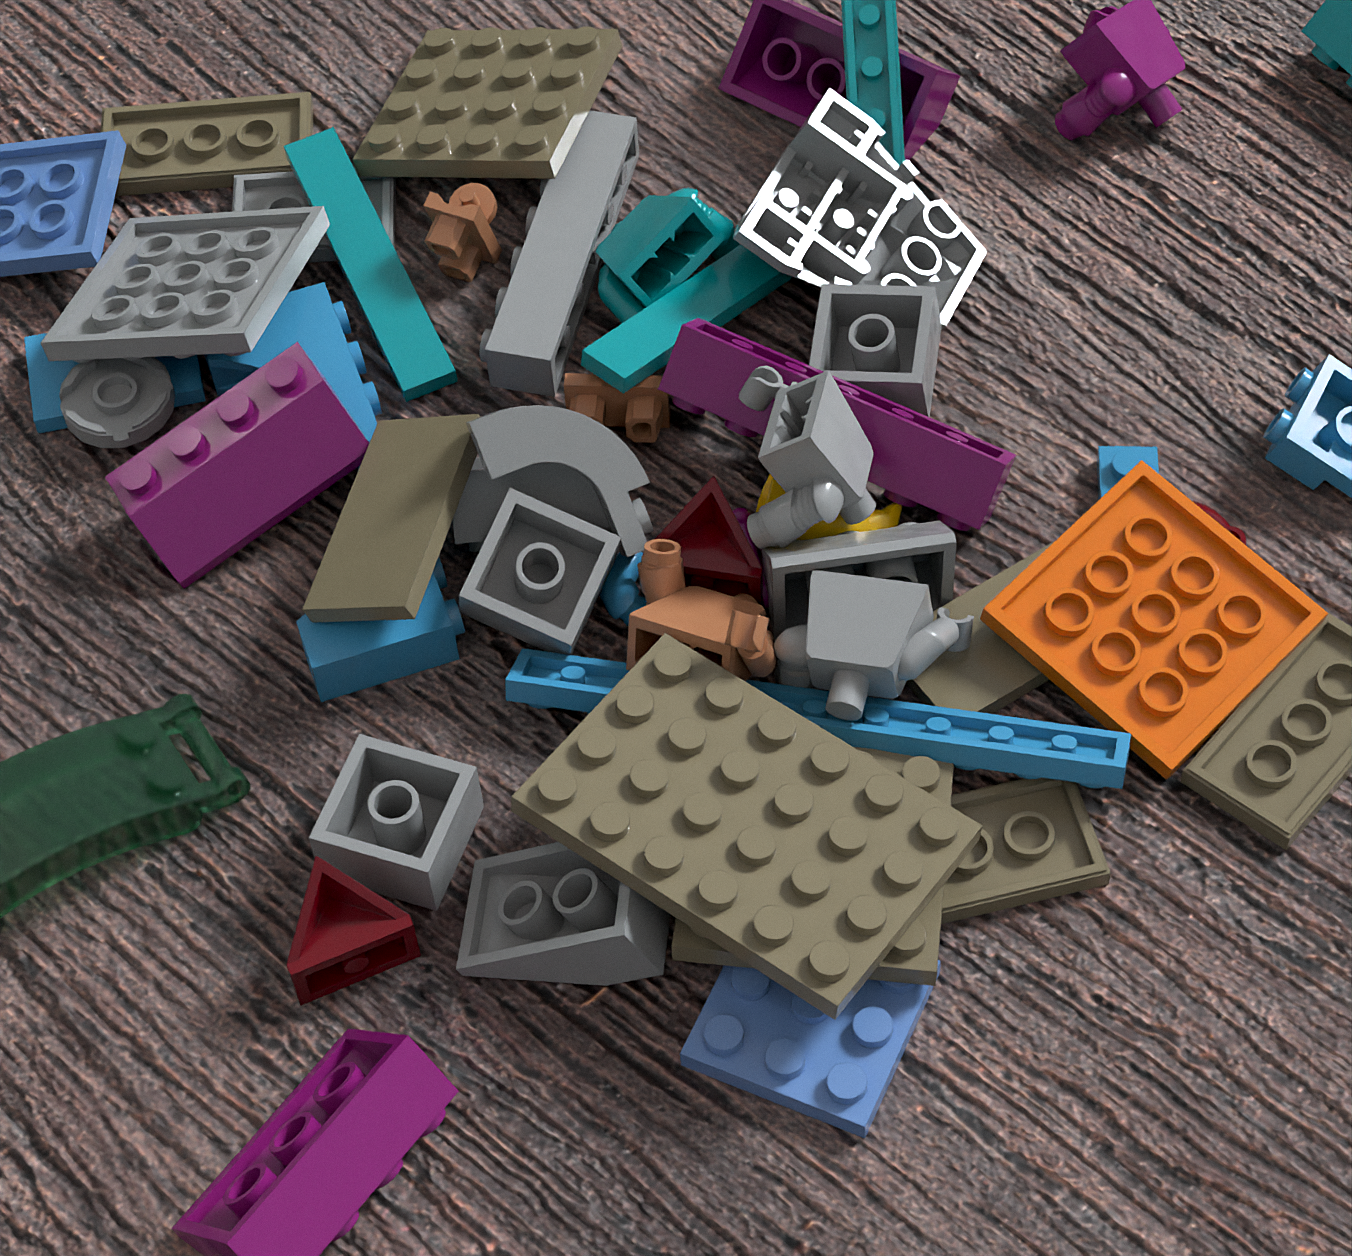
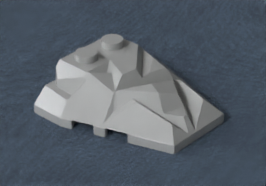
M829 88L767 176L735 227L733 239L779 272L819 287L822 284L935 287L942 330L949 322L987 251L943 199L930 202L912 180L919 172L907 159L899 166L881 145L879 140L885 132L875 120Z

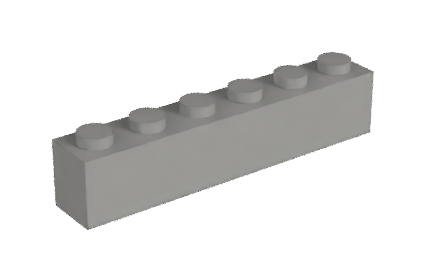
M590 110L556 178L541 179L540 202L538 207H530L526 219V240L523 247H515L512 255L510 283L508 287H501L497 295L495 305L496 320L493 329L486 328L481 338L479 355L481 362L487 363L490 386L552 397L556 396L603 261L595 251L598 245L611 233L616 224L639 158L637 117Z

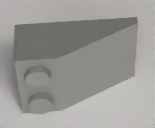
M560 842L475 860L456 970L462 976L603 986L663 975L671 914Z

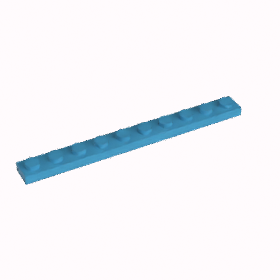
M522 648L505 679L506 701L526 703L538 709L554 707L582 711L589 714L629 670H626L627 663ZM753 680L746 681L852 747L871 748L909 756H926L936 761L953 763L954 767L963 770L986 769L1014 773L1025 779L1049 778L1076 782L1088 788L1111 787L1123 789L1131 733L874 697L866 698L862 717L858 720L850 721L836 718L827 712L825 708L829 691Z

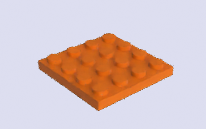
M1141 460L983 608L980 620L1110 731L1131 733L1130 749L1168 780L1233 714L1240 704L1326 619L1328 612Z

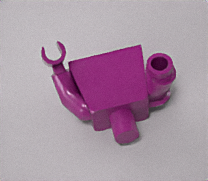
M1133 0L1120 9L1109 6L1102 8L1100 11H1091L1085 23L1083 34L1060 50L1064 58L1088 85L1067 99L1062 105V110L1055 115V125L1058 131L1069 140H1075L1083 135L1090 136L1111 114L1118 116L1137 102H1139L1156 128L1183 110L1165 83L1185 69V61L1175 45L1169 29L1163 23L1151 0Z

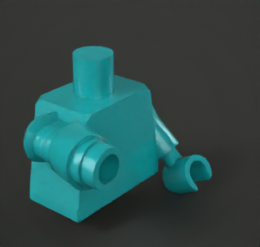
M683 188L667 196L649 195L623 221L617 223L611 230V233L598 245L595 252L605 262L599 272L598 294L605 306L621 323L681 285L710 254L717 261L740 245V243L733 239V234L735 233L733 221L703 203L697 197V189Z

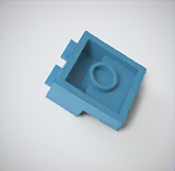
M1329 354L1313 371L1304 367L1289 385L1285 397L1291 400L1293 404L1289 411L1284 408L1281 409L1267 427L1263 438L1271 442L1272 445L1265 459L1312 490L1325 480L1352 498V369Z

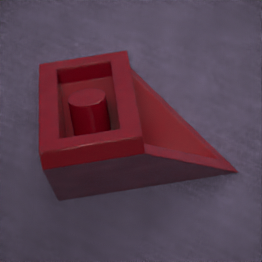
M713 475L655 539L672 540L681 546L680 557L683 558L686 587L700 586L730 596L744 593L752 596L758 604L763 606L762 567Z
M315 856L286 963L300 1006L421 956L415 928L409 914L318 856Z

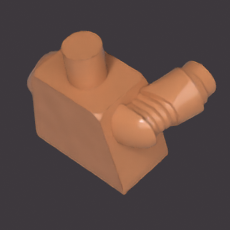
M654 539L644 544V555L641 556V562L637 564L646 606L629 614L626 670L630 671L666 633L745 682L751 675L754 677L769 675L775 668L776 655L774 652L773 635L767 629L769 618L766 617V611L763 606L758 604L752 596L744 593L730 596L700 586L686 587L683 558L680 557L681 546L677 542L667 539Z

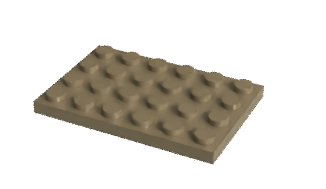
M666 633L511 796V811L834 1020H836L980 839L983 825Z

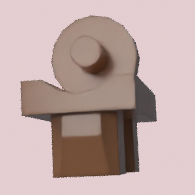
M481 183L462 185L454 191L450 197L449 204L444 202L439 194L429 192L423 206L432 221V225L425 238V243L429 250L442 256L438 266L443 274L466 282H472L481 260L496 264L502 252L489 225L496 216L498 208L496 198L491 190Z
M565 373L564 394L566 409L586 415L606 427H626V437L630 438L633 442L654 443L657 440L660 428H670L671 410L669 394L658 390L663 375H650L623 394L593 373Z

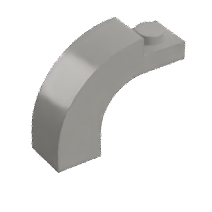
M543 405L506 408L466 422L488 479L493 480L523 467L541 462H555L568 466L581 474L596 492L611 532L621 537L620 555L629 557L644 551V544L647 542L645 534L653 532V527L641 498L631 501L628 491L646 485L650 481L635 454L607 427L578 412Z

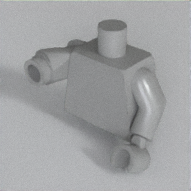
M769 366L756 368L739 392V399L753 410L764 411L773 398H775L758 459L786 493L761 506L759 512L748 516L747 528L754 544L760 549L778 545L786 547L802 536L814 524L822 520L826 523H831L836 520L838 514L850 525L864 521L876 508V502L866 489L874 454L870 442L829 370L799 383L793 381L788 386L783 384L781 375L774 368Z
M812 570L808 624L784 630L774 643V652L777 658H779L774 674L776 684L830 690L825 708L827 712L839 719L858 720L862 717L867 696L896 698L901 695L907 680L916 679L945 651L960 652L969 648L974 616L968 615L965 619L961 620L949 618V609L941 607L937 611V619L933 621L934 615L928 584Z

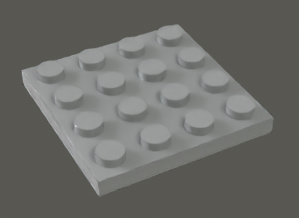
M324 206L129 218L41 341L48 361L73 360L77 363H86L95 359L113 358L134 361L144 357L174 356L175 358L182 359L202 354L238 356L246 352H252L330 226Z

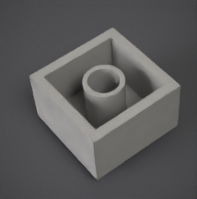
M822 284L809 366L823 372L829 370L831 375L930 417L942 328L935 287Z
M509 488L459 594V611L461 614L544 651L572 655L618 556L621 537Z
M359 734L309 836L314 858L315 856L320 857L374 893L437 911L484 808L477 767Z

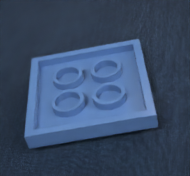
M119 130L0 144V277L96 266L102 256L126 150V143Z
M938 960L937 978L940 974V960ZM724 965L680 1052L681 1066L865 1138L934 986L868 979L836 1020H834L757 969Z

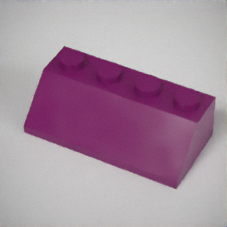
M754 0L718 89L802 127L829 88L846 99L843 25L835 19L792 0ZM899 48L906 161L913 157L940 126L960 75Z
M296 342L109 473L105 478L129 518L177 582L185 589L361 465L369 441L326 378L301 345Z
M348 1028L171 1229L182 1240L204 1256H319L331 1241L340 1239L351 1230L358 1220V1209L375 1189L384 1187L396 1177L402 1168L403 1156L419 1138L433 1132L441 1124L446 1115L445 1107L459 1091L409 1035Z

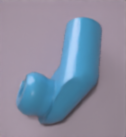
M619 552L599 595L607 612L614 619L620 617L627 626L629 624V614L646 606V600L638 595L639 589L635 584L639 577L637 564L641 562L643 552L629 557L620 555Z

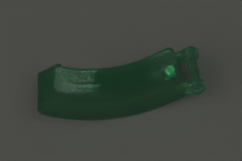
M179 694L168 700L163 707L91 725L61 735L0 762V918L43 890L83 869L124 852L194 831L200 825L203 813L236 804L249 793L251 783L239 767H232L200 720L202 710L191 695ZM177 733L181 734L210 778L209 781L198 783L168 736Z

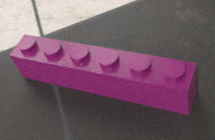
M696 318L682 324L658 390L674 396L673 404L683 410L695 414H705V411H709L725 418L724 425L728 429L747 437H757L758 433L765 435L775 398H773L764 411L753 410L741 402L739 392L751 373L760 366H769L781 375L783 384L790 386L793 381L799 383L821 374L823 371L703 319ZM833 376L872 446L874 455L867 481L885 488L883 495L895 503L907 507H916L917 503L937 511L938 520L950 527L963 531H969L971 527L980 530L992 516L1016 454Z

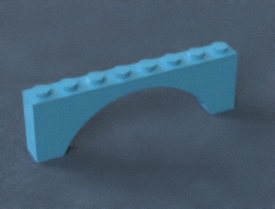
M325 282L288 292L252 352H246L238 356L204 354L217 395L221 396L298 342L326 378L370 443L377 425L375 416L382 414L381 405L373 382L363 384L360 375L367 373L361 349L357 341L347 343L345 335L351 333V327L342 301L332 303ZM439 557L415 619L311 622L307 615L304 614L296 621L305 657L321 702L460 659L455 636L465 633V629L455 599L444 601L440 589L448 586Z

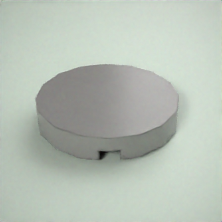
M144 357L134 361H128L123 358L95 359L90 362L79 363L71 369L61 384L59 395L61 399L60 408L68 430L82 442L100 448H125L147 440L163 428L174 410L175 391L166 366L155 357Z

